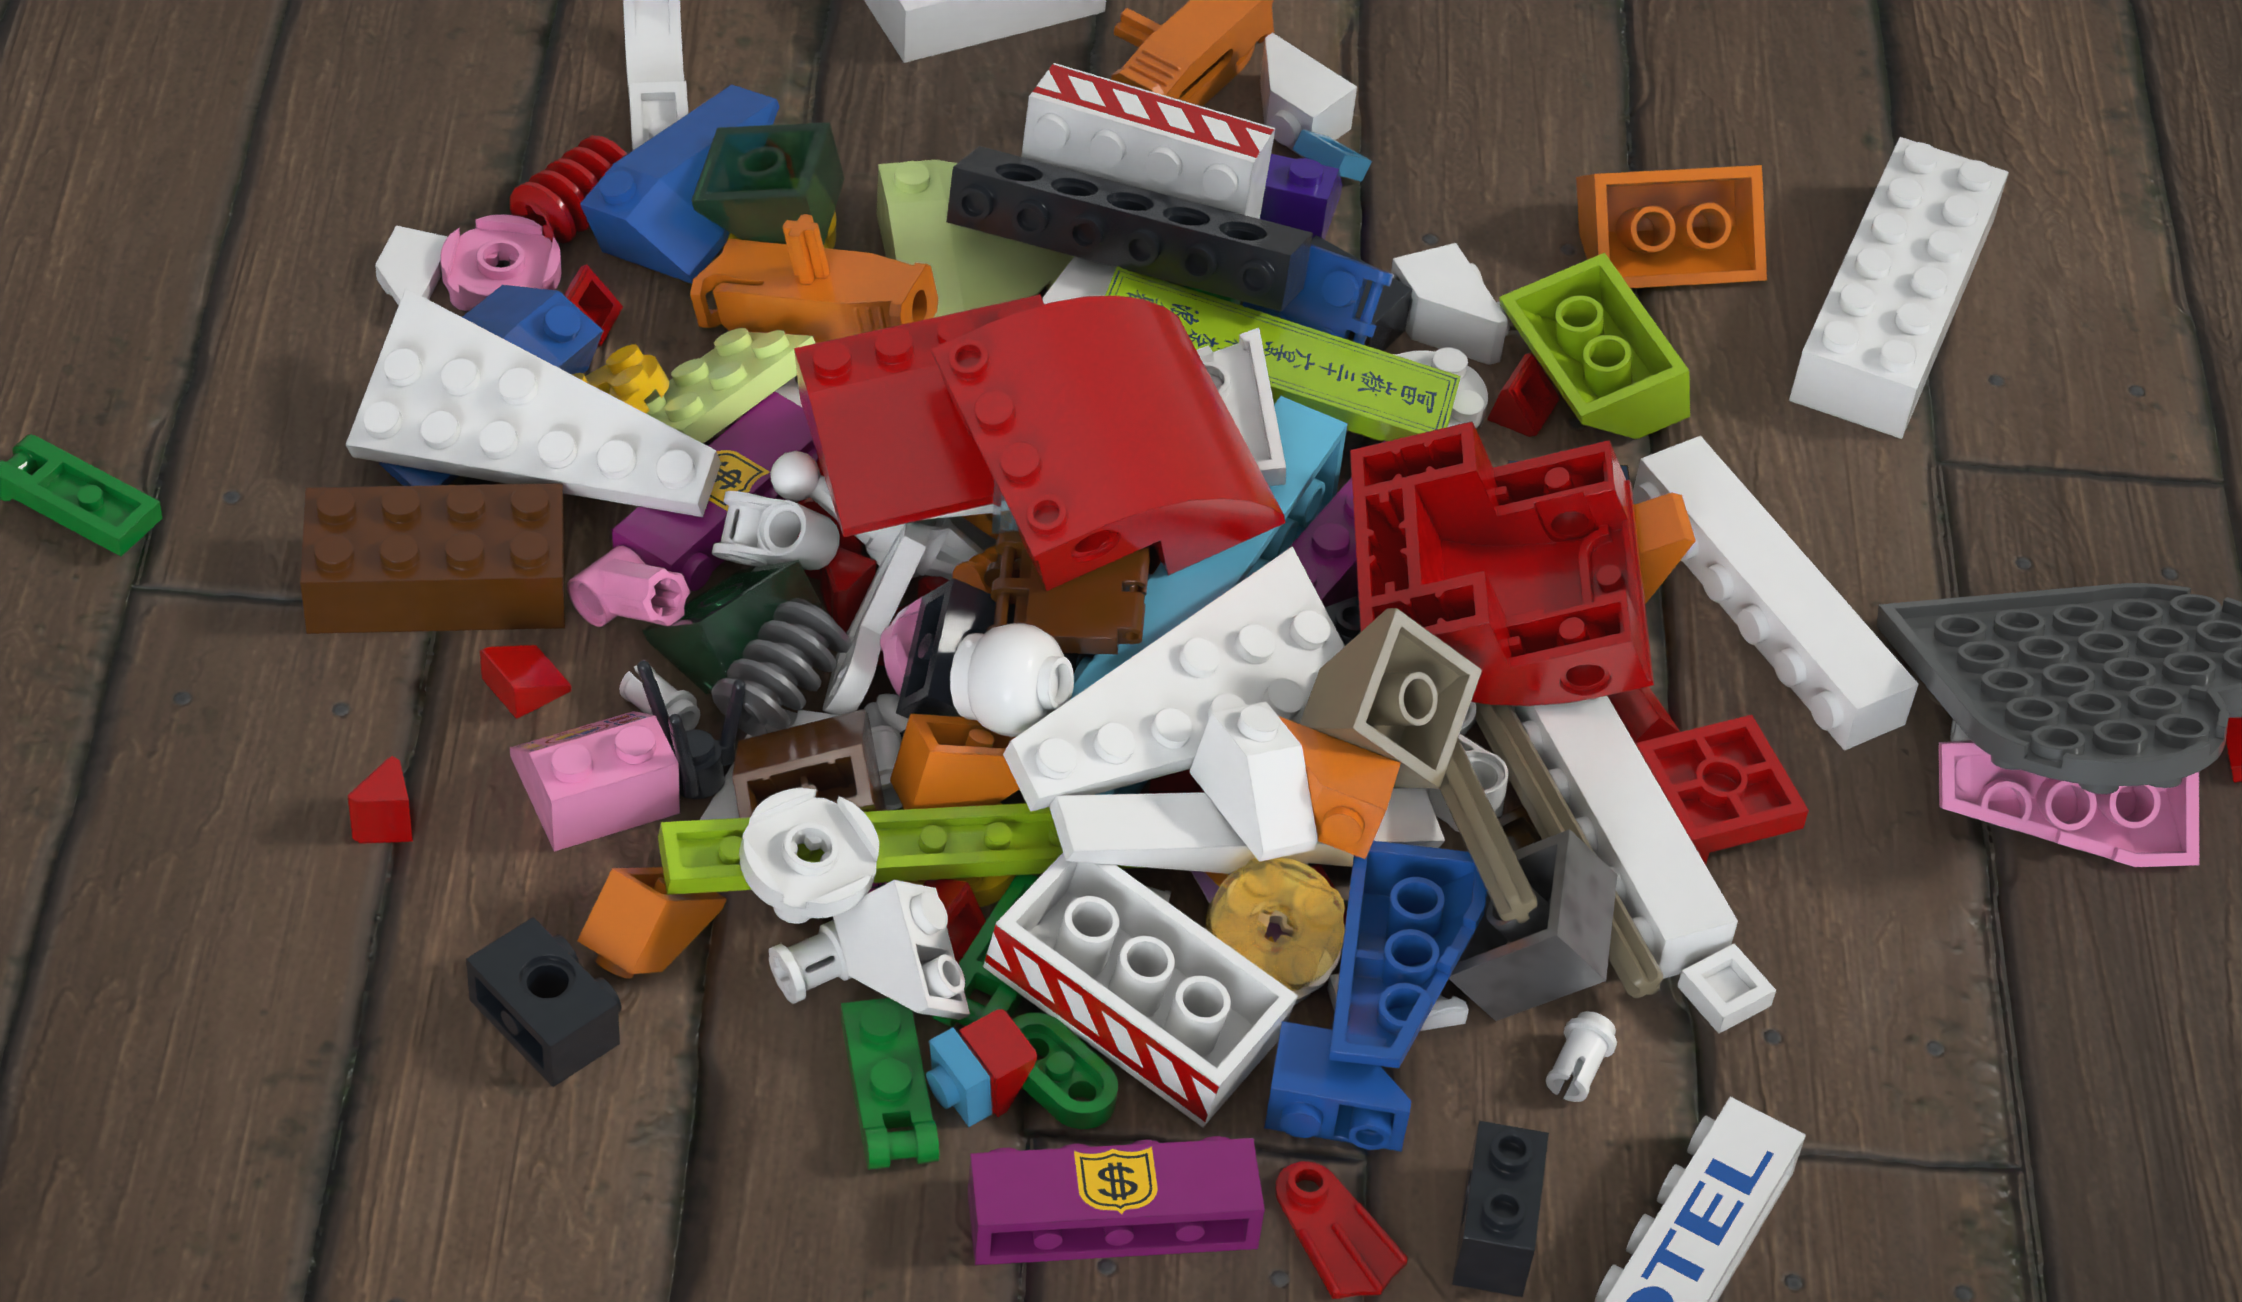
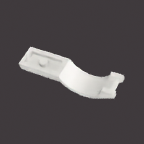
M623 0L632 151L688 114L686 81H684L680 0Z

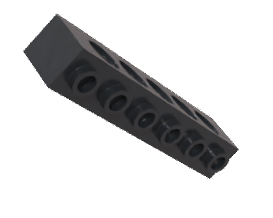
M982 146L976 148L953 166L946 220L947 223L1112 267L1118 266L1131 272L1282 311L1304 288L1313 235L1312 232Z

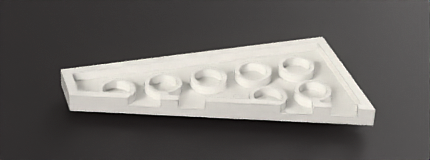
M1292 546L1012 739L1003 756L1030 811L1049 807L1056 796L1095 795L1191 769L1211 712L1267 702L1278 716L1299 724L1319 669L1343 649L1345 645Z

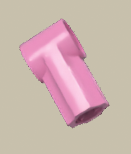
M623 545L609 551L572 577L567 583V591L575 609L586 621L597 627L606 625L617 616L670 626L685 615L684 605L686 598L690 594L682 573L645 565L633 550Z

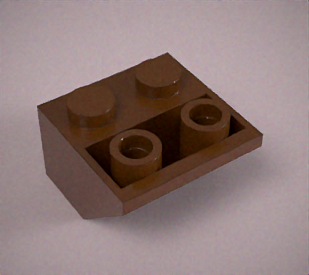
M866 709L738 740L732 778L739 818H750L762 801L776 793L794 788L816 789L815 797L825 798L834 803H837L838 796L854 803L863 812L886 811L869 715Z

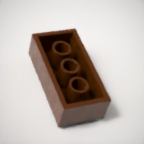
M563 483L306 488L300 577L306 634L565 628Z

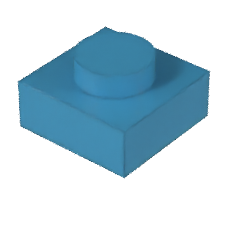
M1302 129L1292 149L1308 159L1319 162L1321 165L1338 168L1342 177L1358 181L1363 180L1372 163L1371 160L1331 137Z
M951 1028L929 1040L932 1070L926 1073V1078L939 1104L945 1109L953 1106L968 1127L992 1115L990 1076L956 1030Z

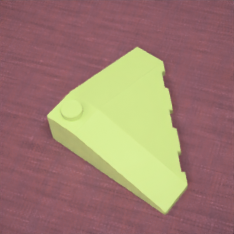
M925 160L878 164L877 219L885 255L887 258L911 265L924 263L931 266L938 295V308L934 317L1038 295L1045 287L1048 290L1051 288L1074 257L947 223L953 166L957 163Z

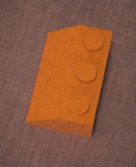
M1762 165L1600 173L1576 177L1579 236L1586 258L1588 260L1605 253L1630 288L1767 281Z

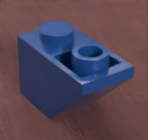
M1282 1021L1264 1128L1283 1131L1298 1138L1318 1137L1353 1143L1360 1148L1368 1150L1388 1149L1401 1152L1410 1114L1411 1100L1383 1068L1376 1065L1329 1060L1333 1030Z

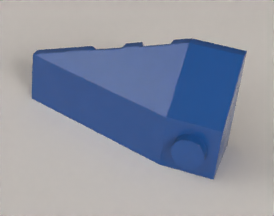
M730 85L615 162L580 203L602 252L692 284L693 279L708 266L727 242L732 229L729 221L735 202L743 201L748 189L745 177L751 162L761 156L780 108L777 99Z
M501 285L462 316V318L571 375L584 373L589 369L603 333V329L557 290ZM383 462L379 463L403 486L449 485L459 477V475Z
M1373 841L1366 859L1354 855L1329 1060L1400 1068L1484 916L1487 890L1469 852Z

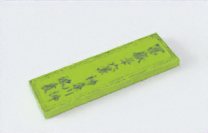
M1116 267L1105 296L1117 295L1139 298L1166 307L1179 317L1196 350L1208 345L1213 352L1239 343V334L1259 328L1274 404L1280 396L1348 423V431L1382 442L1448 427L1461 376L1164 280Z

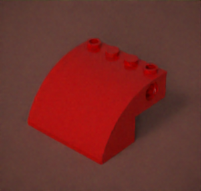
M1117 295L1086 296L1050 302L1013 313L931 348L932 355L941 371L944 385L969 436L973 435L1017 524L1020 538L1046 591L1151 544L1169 576L1286 523L1279 504L1181 320L1166 307L1144 299Z
M1473 421L1350 450L1361 632L1386 609L1397 608L1482 669L1471 702L1511 706L1562 704L1654 685L1632 485L1630 480H1626L1610 440L1493 467Z

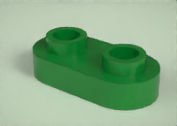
M1027 1013L1014 1018V1023L1036 1050V1054L1044 1057L1041 1060H1036L1022 1088L1056 1120L1068 1127L1091 1129L1109 1120L1115 1111L1118 1092V1081L1114 1071L1055 1017L1044 1013ZM1084 1097L1089 1099L1090 1101L1081 1102L1076 1101L1073 1098Z

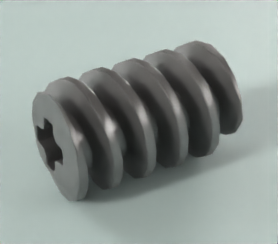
M796 598L781 603L773 615L774 620L764 623L758 633L759 639L747 644L742 653L743 659L735 660L730 665L727 671L728 678L718 680L711 691L713 702L726 715L734 681L737 679L745 681L746 689L738 728L752 737L768 733L765 728L766 724L781 730L789 726L791 720L781 705L783 704L793 710H802L806 703L803 694L796 686L798 685L809 691H817L821 685V680L812 669V666L824 672H832L836 667L837 662L827 647L839 653H847L851 648L852 643L849 636L837 625L835 620L824 610L806 600Z

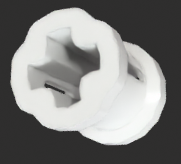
M834 921L821 925L819 934L788 948L780 943L768 950L769 964L773 976L787 1000L792 1004L804 1000L807 990L836 977L843 981L852 978L848 976Z

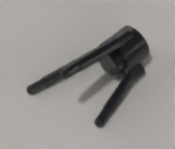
M646 660L640 661L637 669L652 714L656 716L679 763V794L690 799H705L715 795L725 783L723 766L735 762V739L746 689L745 681L737 679L733 683L721 738L716 741L706 731H686L682 718L678 714H672L669 717L649 662Z

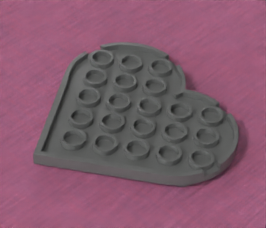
M2123 583L1879 604L1877 628L1965 734L1979 748L1991 755V762L2000 768L2009 770L2021 769L2055 780L2078 783L2082 789L2096 794L2116 792L2119 786L2151 785L2158 788H2172L2180 785L2182 778L2205 769L2218 759L2226 743L2228 718L2242 717V602L2229 597L2223 600V606H2221L2213 598L2190 594L2191 588L2150 583Z

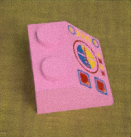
M632 711L510 747V757L554 852L680 814L679 763L655 715Z

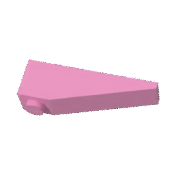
M1972 740L1939 742L1940 808L2133 867L2199 865V772L2182 778L2181 784L2172 788H2158L2151 785L2119 786L2116 792L2096 794L2082 789L2078 783L2055 780L2021 769L2009 770L2000 768L1991 762V755L1979 748Z

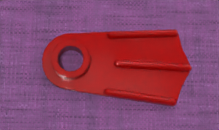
M1302 1161L1293 1163L1280 1172L1275 1185L1277 1201L1333 1299H1340L1351 1296L1381 1295L1392 1278L1407 1265V1255L1365 1207L1323 1165ZM1308 1180L1316 1183L1320 1189L1314 1192H1306L1301 1190L1296 1184L1300 1181Z

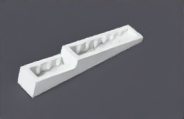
M1393 788L1386 813L1374 841L1439 848L1444 843V836L1425 788ZM1205 792L1056 796L1049 805L1066 861L1249 875L1264 870H1281L1300 875L1309 863L1353 867L1354 855L1321 842H1317L1315 849L1312 851L1259 862Z

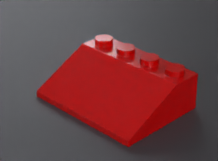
M1041 294L794 348L800 401L843 537L1005 501L973 435L969 436L944 385L941 371L932 355L931 348L1013 313L1044 305Z

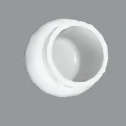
M1023 623L994 627L985 634L974 633L967 635L960 642L956 650L950 673V690L953 705L959 715L968 720H977L985 728L1009 737H1017L1071 699L1074 687L1072 665L1064 657L1054 637L1036 626Z

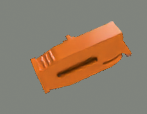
M1190 0L1163 25L1126 8L1121 13L1120 22L1114 27V35L1137 46L1138 49L1121 69H1118L1111 75V80L1203 107L1244 69L1251 59L1256 42L1262 43L1265 41V37L1274 33L1273 0Z
M801 214L797 221L787 220L783 224L782 228L786 244L729 238L724 245L722 253L693 279L690 291L699 327L713 328L722 324L729 331L737 328H746L748 332L760 333L783 330L785 334L813 336L815 343L930 319L935 316L938 308V295L930 265L924 263L911 265L868 252L824 248L818 223H814L812 215ZM712 290L717 309L713 310L709 309L706 300V294Z

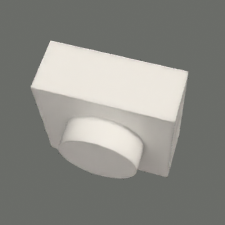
M1735 944L1682 970L1677 985L1718 1033L1771 1007L1776 993V989Z

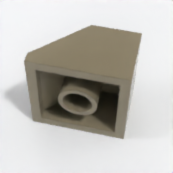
M1388 608L1319 669L1299 724L1400 762V768L1393 788L1440 789L1482 669L1397 608Z

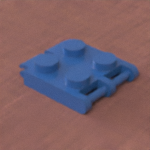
M1311 244L1304 288L1282 311L1244 301L1242 306L1347 340L1350 331L1355 332L1353 342L1364 345L1366 337H1373L1376 325L1372 324V320L1384 285H1391L1394 274ZM1367 280H1371L1373 282L1361 318L1358 319L1355 316Z

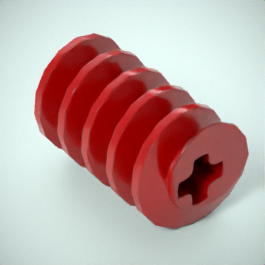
M592 135L583 139L577 147L566 151L561 158L549 163L545 170L535 173L528 182L514 188L510 195L511 215L528 218L541 225L543 235L550 239L551 242L553 237L562 244L570 242L574 239L576 231L581 232L590 227L580 203L611 166L626 156L627 153L615 142L603 136Z

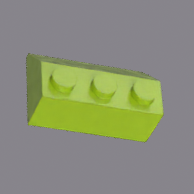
M1605 253L1499 297L1500 306L1581 424L1633 439H1639L1690 417L1689 369Z

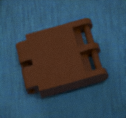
M1008 531L999 534L996 550L1002 556L1000 576L992 582L991 598L996 602L994 625L989 626L986 632L994 627L1007 625L1009 604H1016L1014 623L1036 626L1054 637L1063 653L1118 655L1119 644H1139L1142 642L1146 605L1144 601L1147 594L1150 562L1149 548L1144 547L1046 591L1020 538L1019 532ZM1015 558H1021L1019 578H1013Z

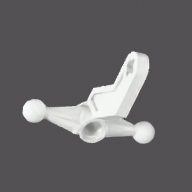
M799 451L784 453L773 464L770 472L775 492L782 498L791 501H800L810 497L838 521L825 477L820 475L816 461L807 453ZM950 517L919 520L854 535L866 545L868 554L873 560L877 561L876 563L879 565V568L847 632L852 643L851 648L847 653L838 652L835 660L837 664L831 674L823 711L829 714L843 715L855 712L859 708L876 670L881 650V634L889 626L911 578L918 577L919 575L924 576L925 574L929 576H942L951 580L953 570L958 564L969 561L974 555L984 552L951 523Z

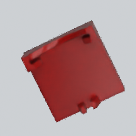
M1753 715L1635 744L1705 865L1710 852L1804 828L1809 810Z

